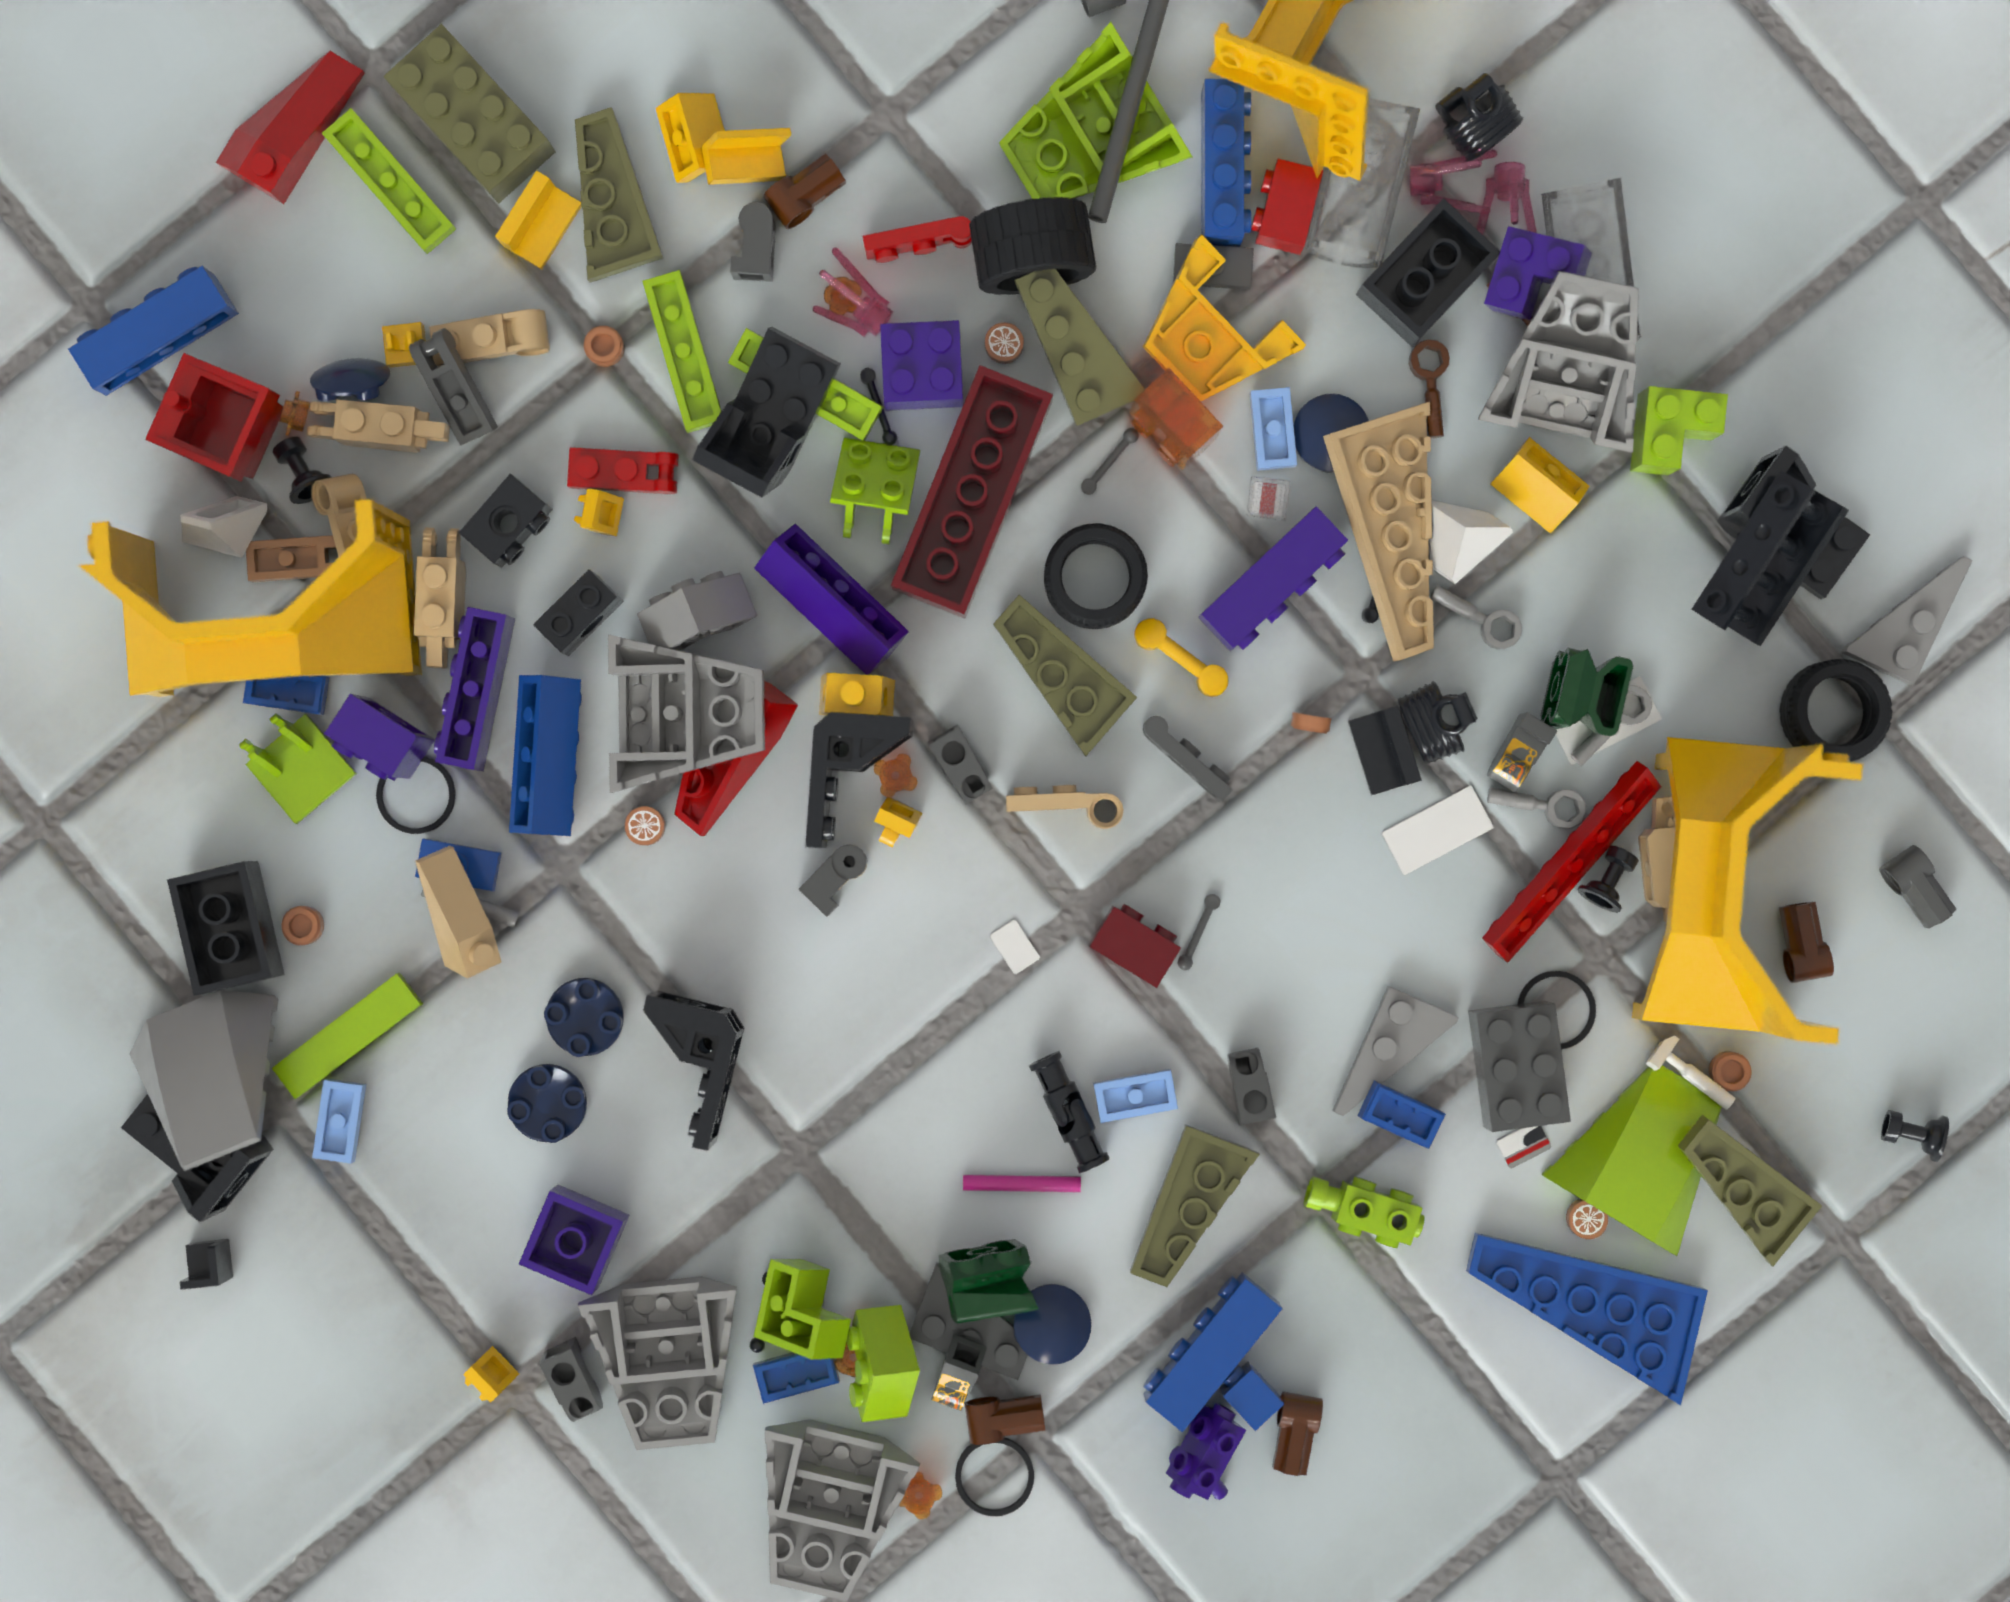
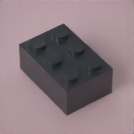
M1443 198L1361 285L1356 295L1413 348L1499 256L1500 251Z
M243 861L167 879L194 996L285 975L258 861Z

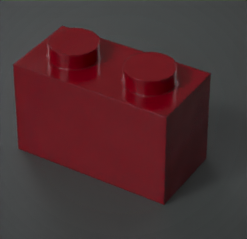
M1123 904L1120 910L1112 905L1088 946L1157 988L1181 950V947L1174 943L1178 936L1157 924L1154 931L1140 923L1144 915L1126 904Z

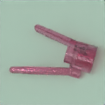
M1487 151L1479 158L1467 162L1465 157L1461 156L1434 163L1410 165V196H1420L1421 205H1437L1444 198L1455 209L1485 215L1489 214V207L1436 196L1435 191H1442V174L1479 168L1482 166L1483 160L1496 157L1497 151Z
M1519 162L1499 163L1494 166V177L1486 179V193L1476 228L1482 235L1485 232L1495 193H1497L1499 200L1510 202L1511 223L1513 225L1519 222L1518 200L1521 198L1527 231L1537 233L1529 194V179L1525 178L1526 166Z
M834 247L832 254L869 297L865 296L862 299L826 270H821L819 272L820 277L857 306L853 316L858 320L855 321L817 305L813 306L812 310L814 313L854 329L863 337L868 332L876 337L881 332L880 324L888 323L894 311L887 307L890 302L879 295L838 248Z

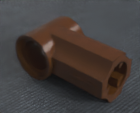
M824 154L794 177L786 176L774 183L764 193L763 198L784 227L792 229L806 220L812 214L817 204L844 186L846 180L833 160L827 154Z
M1816 902L1796 903L1779 907L1786 949L1783 951V965L1788 980L1791 983L1832 976L1834 973L1833 957L1826 942H1823Z
M1282 1392L1281 1398L1284 1405L1277 1412V1427H1279L1272 1467L1274 1470L1288 1475H1307L1314 1433H1318L1321 1424L1323 1400L1322 1398Z
M1041 1394L1000 1400L998 1397H980L964 1403L971 1444H991L1003 1440L1005 1436L1046 1431Z

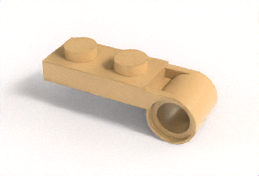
M540 309L519 310L429 326L431 338L433 333L443 328L450 331L456 343V350L463 363L513 354L518 356H534L550 351L546 314L544 310ZM439 353L433 356L436 366L444 364Z
M355 474L316 480L311 489L312 500L316 510L321 515H328L338 558L354 543L357 537L355 501L367 500L363 484Z
M1076 785L1053 786V794H1037V787L1014 788V795L1006 796L1007 812L1086 808L1089 821L1100 829L1116 826L1123 817V805L1115 795L1109 793L1085 794V792H1076ZM1100 800H1109L1116 808L1115 817L1108 823L1100 822L1094 815V807Z

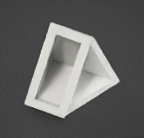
M235 496L181 514L182 542L242 558L267 512V503Z
M1432 500V539H1428L1429 560H1432L1435 571L1456 584L1513 533V530L1488 512Z

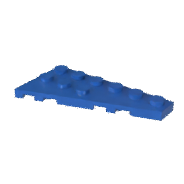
M1475 1233L1466 1268L1469 1274L1681 1406L1707 1297V1289Z

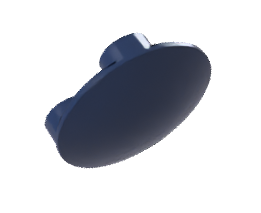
M362 358L344 359L330 363L315 371L310 378V383L315 389L316 398L321 401H332L340 396L355 395L359 400H371L380 395L379 387L389 379L390 369L386 364L376 360Z
M1324 394L1311 399L1301 408L1294 421L1297 452L1310 466L1325 473H1333L1334 470L1323 436L1368 422L1365 411L1354 400L1340 394Z
M578 978L564 983L553 993L548 1005L545 1007L544 1018L548 1031L556 1044L575 1057L599 1054L614 1044L623 1027L624 1013L618 996L608 985L596 979Z
M554 1064L536 1065L520 1074L512 1084L508 1095L507 1115L515 1127L526 1137L535 1141L556 1143L571 1135L581 1124L587 1107L586 1093L580 1080L568 1069Z
M1048 1284L1031 1290L1039 1310L1015 1314L1013 1333L1016 1342L1019 1343L1022 1350L1029 1357L1044 1364H1061L1072 1360L1085 1348L1091 1333V1316L1086 1303L1075 1291L1062 1285Z

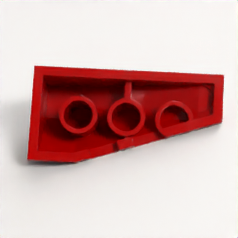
M327 52L240 125L215 163L280 203L285 204L325 139L322 132L336 121L365 72L334 52Z
M764 681L765 750L683 773L674 815L699 836H705L780 740L798 704L774 685Z

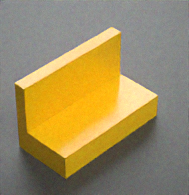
M677 93L655 109L676 183H688L706 172L701 146L716 131L725 130L714 93Z
M790 128L716 131L701 146L708 185L779 181L786 177L781 145L792 136Z
M536 170L498 230L495 238L503 247L542 270L579 212L581 202L557 188L549 177Z
M1530 437L1490 484L1550 534L1580 503L1590 487Z

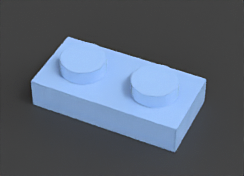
M1290 387L1250 391L1257 471L1296 467L1297 457Z
M1171 1069L1093 1083L1100 1123L1178 1109Z
M334 1079L323 1080L312 1158L350 1164L355 1162L366 1084Z

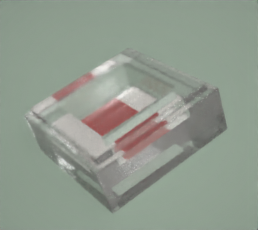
M1252 476L1246 516L1285 521L1291 481Z

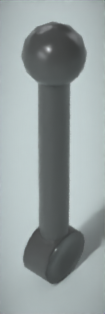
M1128 428L1125 430L1124 439L1091 479H1085L1082 482L1081 490L1084 494H1093L1096 491V483L1130 443H1135L1138 440L1139 434L1136 429Z
M1211 894L1205 898L1206 908L1185 955L1180 956L1177 962L1182 970H1189L1193 965L1192 956L1212 911L1220 906V898L1217 895Z

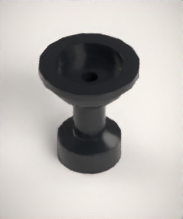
M297 436L279 442L273 448L272 453L279 464H288L296 477L291 484L292 491L289 494V499L294 504H303L313 501L311 489L316 480L332 478V476L323 474L318 470H309L302 457L306 452V447L301 438Z
M1610 846L1605 855V859L1610 864L1601 881L1592 880L1587 885H1580L1577 890L1582 897L1604 910L1618 913L1622 907L1619 904V893L1614 888L1623 872H1633L1639 860L1635 855L1623 848Z
M1888 1110L1882 1124L1881 1140L1896 1143L1899 1137L1919 1141L1921 1142L1922 1150L1930 1155L1931 1161L1938 1162L1947 1143L1949 1119L1942 1115L1938 1120H1930L1923 1127L1903 1122L1902 1113Z

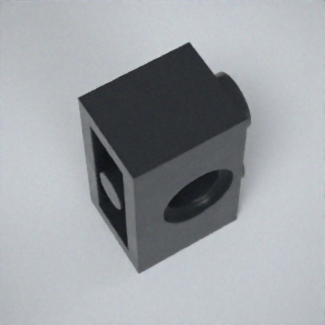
M510 473L459 531V534L491 562L502 568L506 563L508 565L513 564L521 556L525 549L522 544L531 534L538 535L548 525L550 521L548 514L553 509ZM508 514H515L518 520L517 527L510 533H503L500 528L501 520Z
M588 569L533 625L560 653L570 656L624 601L595 572Z

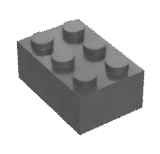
M1539 1001L1469 1010L1483 1127L1491 1132L1571 1122L1555 1003Z

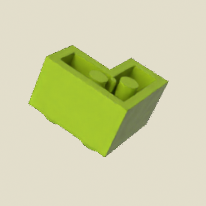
M1649 386L1640 392L1637 396L1630 471L1670 475L1681 469L1684 438L1712 441L1724 434L1728 394Z
M770 1259L754 1337L812 1360L843 1358L851 1319L822 1308L830 1269L803 1259Z
M893 1305L855 1310L852 1326L849 1328L847 1337L848 1349L855 1351L857 1359L855 1362V1382L850 1383L849 1386L852 1407H858L861 1422L907 1417L920 1368L902 1306Z

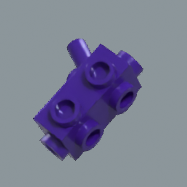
M1217 1402L1213 1408L1206 1404L1188 1425L1189 1431L1182 1444L1175 1447L1170 1453V1465L1166 1474L1173 1479L1169 1486L1171 1489L1189 1499L1192 1494L1206 1500L1209 1499L1211 1494L1217 1500L1223 1499L1227 1495L1228 1489L1220 1477L1246 1432V1429L1234 1421L1236 1413Z

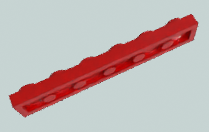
M1636 761L1627 772L1623 773L1618 779L1617 784L1602 801L1594 806L1590 815L1568 836L1566 842L1555 855L1544 863L1535 878L1525 889L1517 894L1514 902L1500 918L1491 924L1482 939L1497 956L1507 963L1515 956L1662 786L1648 767Z

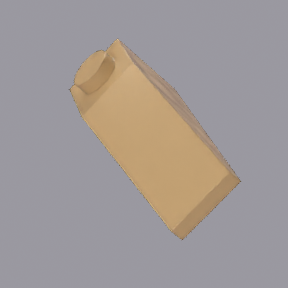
M447 846L416 860V867L444 966L468 979L501 963L492 926L454 847Z

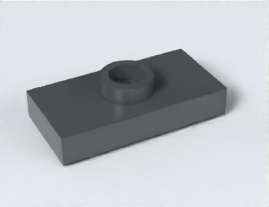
M1176 243L1173 283L1192 244ZM1213 246L1226 261L1201 287L1250 290L1252 286L1254 248Z

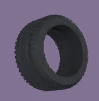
M1101 523L1084 524L1062 535L1051 548L1044 569L1045 591L1055 611L1066 621L1087 629L1108 628L1129 617L1142 600L1148 580L1146 560L1135 540L1121 529ZM1087 544L1108 546L1117 551L1126 562L1129 572L1128 587L1122 598L1108 608L1093 610L1081 607L1070 599L1062 583L1064 563L1069 555L1081 546Z
M1832 659L1818 662L1799 671L1787 684L1781 697L1779 709L1782 730L1793 747L1823 743L1822 755L1823 753L1849 755V762L1855 761L1874 751L1889 731L1893 713L1891 709V696H1889V691L1878 674L1862 663L1848 659ZM1828 678H1837L1848 683L1857 692L1863 708L1862 723L1858 732L1851 740L1841 745H1833L1820 738L1813 730L1808 718V702L1811 693L1820 682Z

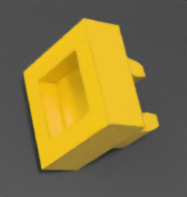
M415 322L382 326L386 365L389 368L416 365L410 354L409 346L420 339L426 341L424 324Z
M587 489L586 495L583 494L578 497V501L584 503L582 517L575 516L574 521L580 524L581 528L617 537L624 498L601 490Z
M887 796L874 822L885 826L879 841L893 848L900 834L910 838L923 813Z
M492 1346L463 1375L466 1377L465 1384L467 1386L472 1383L480 1391L481 1395L479 1398L481 1401L488 1400L491 1403L520 1373Z

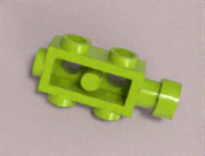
M1312 1176L1304 1196V1207L1321 1211L1322 1208L1333 1211L1331 1218L1339 1223L1338 1230L1358 1237L1361 1236L1362 1231L1376 1235V1242L1392 1248H1398L1399 1242L1411 1246L1413 1238L1420 1236L1425 1220L1424 1215L1421 1214L1423 1208L1416 1203H1412L1414 1195L1391 1188L1390 1194L1387 1195L1375 1191L1376 1183L1355 1176L1352 1183L1342 1180L1340 1189L1330 1186L1327 1180ZM1361 1202L1366 1203V1213L1362 1216H1356L1354 1212L1355 1206ZM1402 1214L1404 1216L1402 1226L1394 1228L1392 1225L1393 1217Z

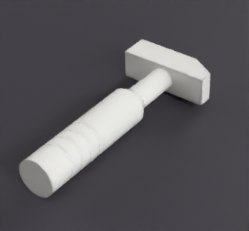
M1672 1036L1659 1042L1646 1061V1065L1656 1071L1661 1068L1666 1060L1680 1071L1683 1078L1704 1092V1094L1725 1110L1734 1103L1736 1098L1694 1065L1685 1063L1671 1052L1680 1040L1679 1038Z

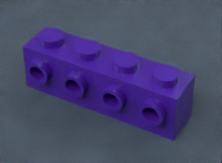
M1315 506L1198 618L1229 651L1233 650L1237 645L1244 650L1260 635L1255 628L1267 618L1272 624L1289 608L1284 601L1294 591L1301 596L1317 581L1312 575L1322 565L1329 570L1346 554L1341 547L1349 540Z
M796 523L773 540L754 567L762 577L866 675H870L887 660L909 633L894 616Z
M467 607L466 616H462L458 629V638L461 639L458 654L453 656L450 667V676L453 677L450 693L447 692L443 700L442 715H444L442 731L437 733L434 743V753L437 754L435 762L484 772L515 618L506 614Z

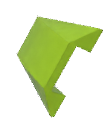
M1112 22L1101 31L1102 34L1077 57V61L1062 78L1059 77L1052 84L1049 92L1037 105L1034 104L999 142V145L1032 199L1045 197L1078 198L1095 192L1133 58ZM1147 81L1118 183L1193 158Z
M1662 1065L1656 1071L1648 1067L1618 1097V1100L1593 1122L1590 1129L1579 1140H1575L1565 1150L1566 1153L1553 1166L1550 1165L1541 1175L1677 1256L1701 1175L1678 1145L1702 1115L1717 1125L1722 1107L1685 1078Z

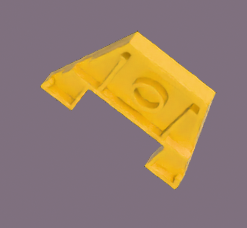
M1199 235L1194 240L1142 346L1196 403L1227 389L1262 369L1268 368L1278 361L1303 350L1307 346L1283 320H1280L1252 348L1209 303L1198 289L1226 259L1203 235Z

